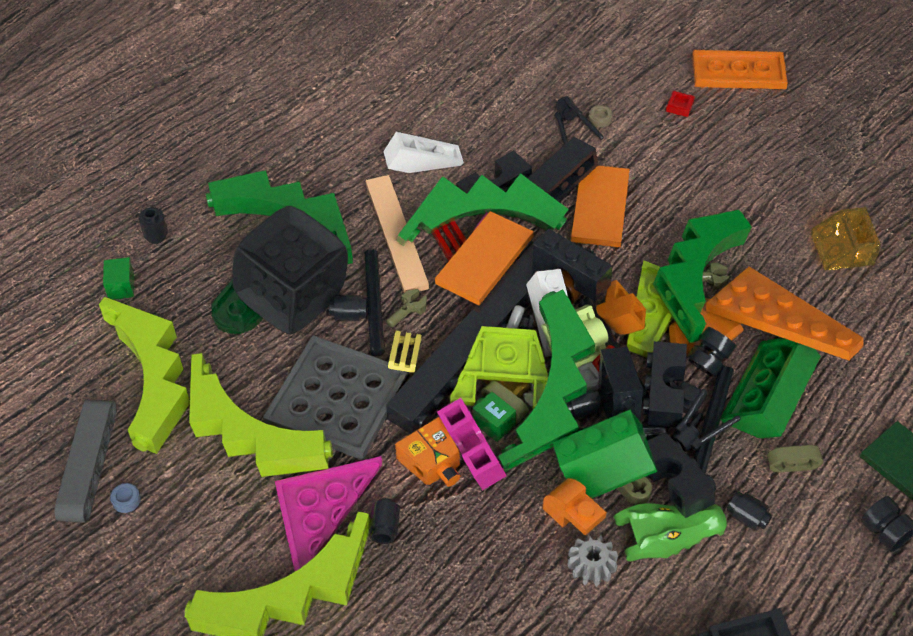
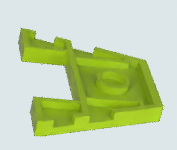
M481 326L469 353L468 360L450 396V404L462 398L465 405L474 406L476 380L533 383V410L542 396L548 380L545 359L536 330Z

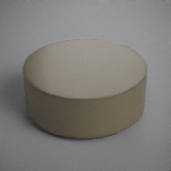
M603 105L594 106L589 111V121L595 127H606L612 121V111Z

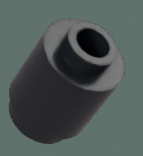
M155 207L144 209L138 217L144 238L152 244L163 242L166 239L168 229L162 210Z
M335 295L334 300H330L329 315L334 316L335 321H360V319H366L367 298H361L360 295Z
M587 387L586 394L568 402L566 405L574 419L578 420L598 413L602 402L599 393L593 391L591 387Z
M737 491L727 507V511L732 514V518L755 532L759 528L764 530L773 516L769 513L771 508L769 505L747 492L743 494Z
M381 498L371 506L369 533L371 534V539L376 543H392L394 537L398 534L400 506L394 500Z

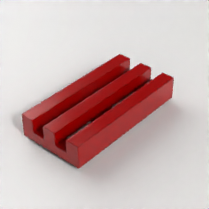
M455 220L432 232L448 261L454 255L439 229H442L455 252L458 251L460 246L447 226L450 227L461 246L466 241Z

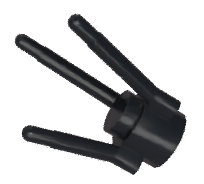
M564 96L556 102L555 108L558 112L554 116L558 121L563 144L568 142L563 119L570 121L576 118V116L600 140L604 139V136L582 114V111L570 97Z
M704 388L695 398L681 422L675 427L676 431L670 436L674 441L676 440L680 443L684 452H687L691 447L697 450L703 443L741 420L740 416H735L701 438H698L700 433L695 426L703 417V413H698L690 423L688 421L706 394V389Z

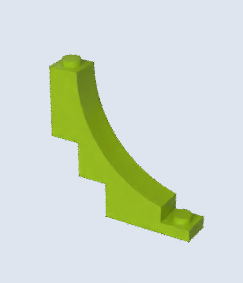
M104 297L99 303L104 320L110 325L115 326L119 339L133 351L143 368V395L135 418L128 428V433L135 448L145 452L148 450L157 454L190 404L186 387L175 384V381L184 369L179 354L168 350L177 338L173 322Z
M192 354L189 423L196 437L222 434V443L228 457L256 454V465L261 477L329 469L328 458L333 457L331 440L326 441L323 430H289L275 427L253 418L241 410L228 397L217 375L212 374L211 364L206 363L203 354Z
M357 512L355 522L350 521L347 536L334 534L327 545L312 560L281 580L260 588L225 593L196 590L193 600H189L185 608V618H187L190 629L215 636H264L269 618L304 625L313 598L348 605L369 535V514Z

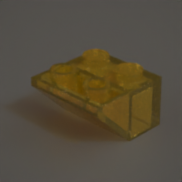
M866 207L840 210L811 229V234L824 270L871 266L875 264L881 244Z

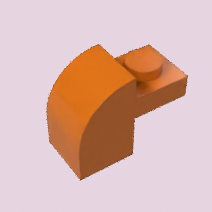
M617 280L612 281L605 295V303L596 305L598 315L617 334L625 335L644 329L646 308L633 293L629 294Z
M571 478L564 480L546 495L543 500V510L557 523L564 527L571 522L584 535L588 534L606 518L607 512L586 494V487Z

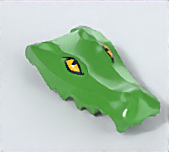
M652 503L637 504L613 516L617 526H623L631 522L637 541L636 545L625 550L627 561H636L643 558H668L673 554L677 555L683 548L690 549L693 545L699 544L703 538L719 534V536L723 535L727 526L725 514L721 507L716 504L687 518L675 506Z

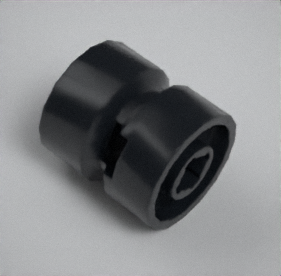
M707 327L699 338L700 345H694L686 359L702 372L715 378L723 367L722 360L730 357L736 345L724 334L714 328Z
M886 496L866 511L862 516L861 522L870 532L880 533L879 541L890 552H894L913 537V520L907 514L900 515L901 509L889 496Z

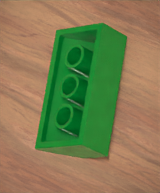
M785 338L761 341L720 420L725 423L735 416H740L741 420L733 424L732 427L759 439L781 437L802 393L805 391L812 373L815 371V367L821 357L814 348Z

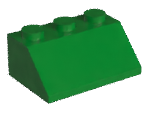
M631 409L553 442L559 466L565 478H571L586 487V494L591 499L658 472L642 424Z

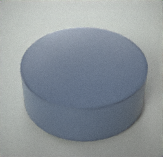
M123 483L112 490L110 500L116 511L128 513L139 506L141 496L135 485Z

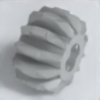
M589 534L586 536L585 541L578 538L575 541V547L569 549L568 556L570 559H568L567 565L569 569L573 570L572 575L574 579L583 577L582 583L584 586L589 580H593L596 587L600 584V579L608 582L611 579V574H614L617 570V551H612V542L603 544L601 535L597 540H593Z

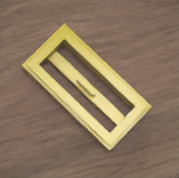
M396 331L388 368L415 373L422 335L416 334V338H411V333L406 332L405 336H400L401 331ZM399 343H402L404 345L399 364L395 363ZM409 345H414L411 364L405 365Z

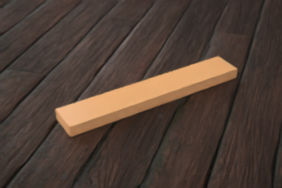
M389 175L365 180L366 188L403 292L415 289L419 291L428 290L429 283L414 242L411 243L408 240L403 246L396 241L398 234L407 223Z

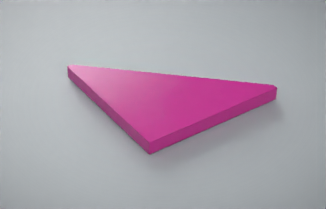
M381 456L275 481L294 571L306 565L327 545L383 465Z

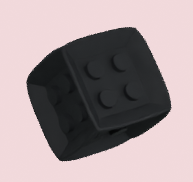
M289 205L269 216L240 242L233 257V287L240 299L253 311L277 329L291 335L313 321L329 306L330 300H334L335 295L339 294L345 283L348 252L342 241L330 230L304 211Z

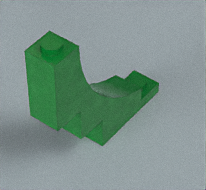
M266 170L208 183L210 193H205L209 208L214 207L216 216L228 214L271 216L283 207L289 205L296 207L335 234L347 249L348 264H353L351 244L334 193L305 199L300 181L270 187Z
M521 173L507 192H504L481 175L467 194L442 176L398 234L396 241L404 246L408 240L412 243L421 231L418 227L431 234L454 220L485 214L490 211L495 214L512 216L528 221L544 231L548 229L553 231L555 228L559 231L567 220L564 215L568 208Z
M740 209L689 219L681 236L684 241L674 243L667 260L670 265L660 267L653 282L654 288L689 343L699 341L706 326L705 319L700 314L706 302L702 281L704 268L722 252L743 245L752 228Z
M563 289L557 293L555 291L549 292L539 301V311L544 319L551 341V368L546 386L537 405L527 419L516 429L520 445L511 444L501 451L502 454L498 455L499 463L505 472L553 448V442L579 431V426L566 404L587 393V384L575 363L595 353V342Z

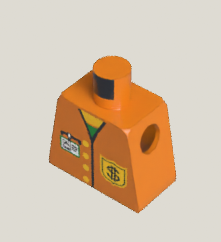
M439 417L395 443L396 459L426 485H430L440 478L447 487H451L459 481L461 476L455 469L460 465V452Z

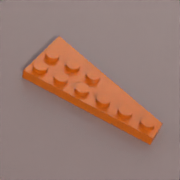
M750 266L706 302L707 312L848 361L863 347L864 338Z

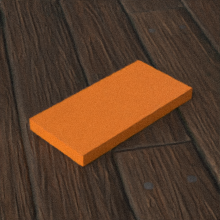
M693 50L692 60L695 87L787 88L788 82L783 52Z
M598 165L579 183L571 242L621 248L630 169Z
M490 211L435 277V284L480 305L531 241L534 231Z

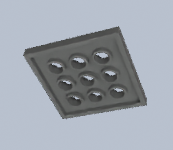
M312 335L263 416V421L266 424L289 430H323L326 441L331 440L332 449L364 460L387 418L386 404L404 386L409 377V372L389 369V362ZM325 363L332 365L328 370L318 369L320 365ZM348 372L356 374L352 379L342 377L343 374ZM373 380L381 383L375 388H370L366 385ZM311 384H318L320 386L315 391L306 389ZM337 392L344 394V397L339 400L330 398L332 394ZM361 401L369 404L364 409L355 407V404ZM300 404L306 405L308 407L303 412H296L293 410L296 406ZM325 413L332 415V418L328 421H320L318 419L320 415ZM349 422L355 423L357 425V427L353 430H345L342 428L345 424Z

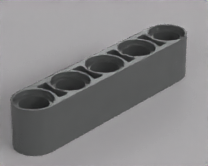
M86 399L83 403L55 504V518L57 521L87 523L89 521L116 419L115 401Z

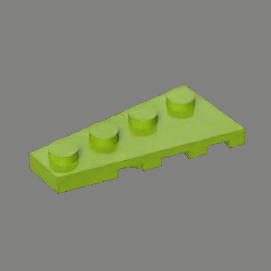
M643 260L637 299L646 308L645 327L642 330L629 334L627 347L629 351L647 358V352H653L654 341H661L673 316L653 286L660 266Z

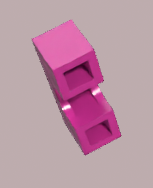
M462 398L437 411L482 490L507 476Z

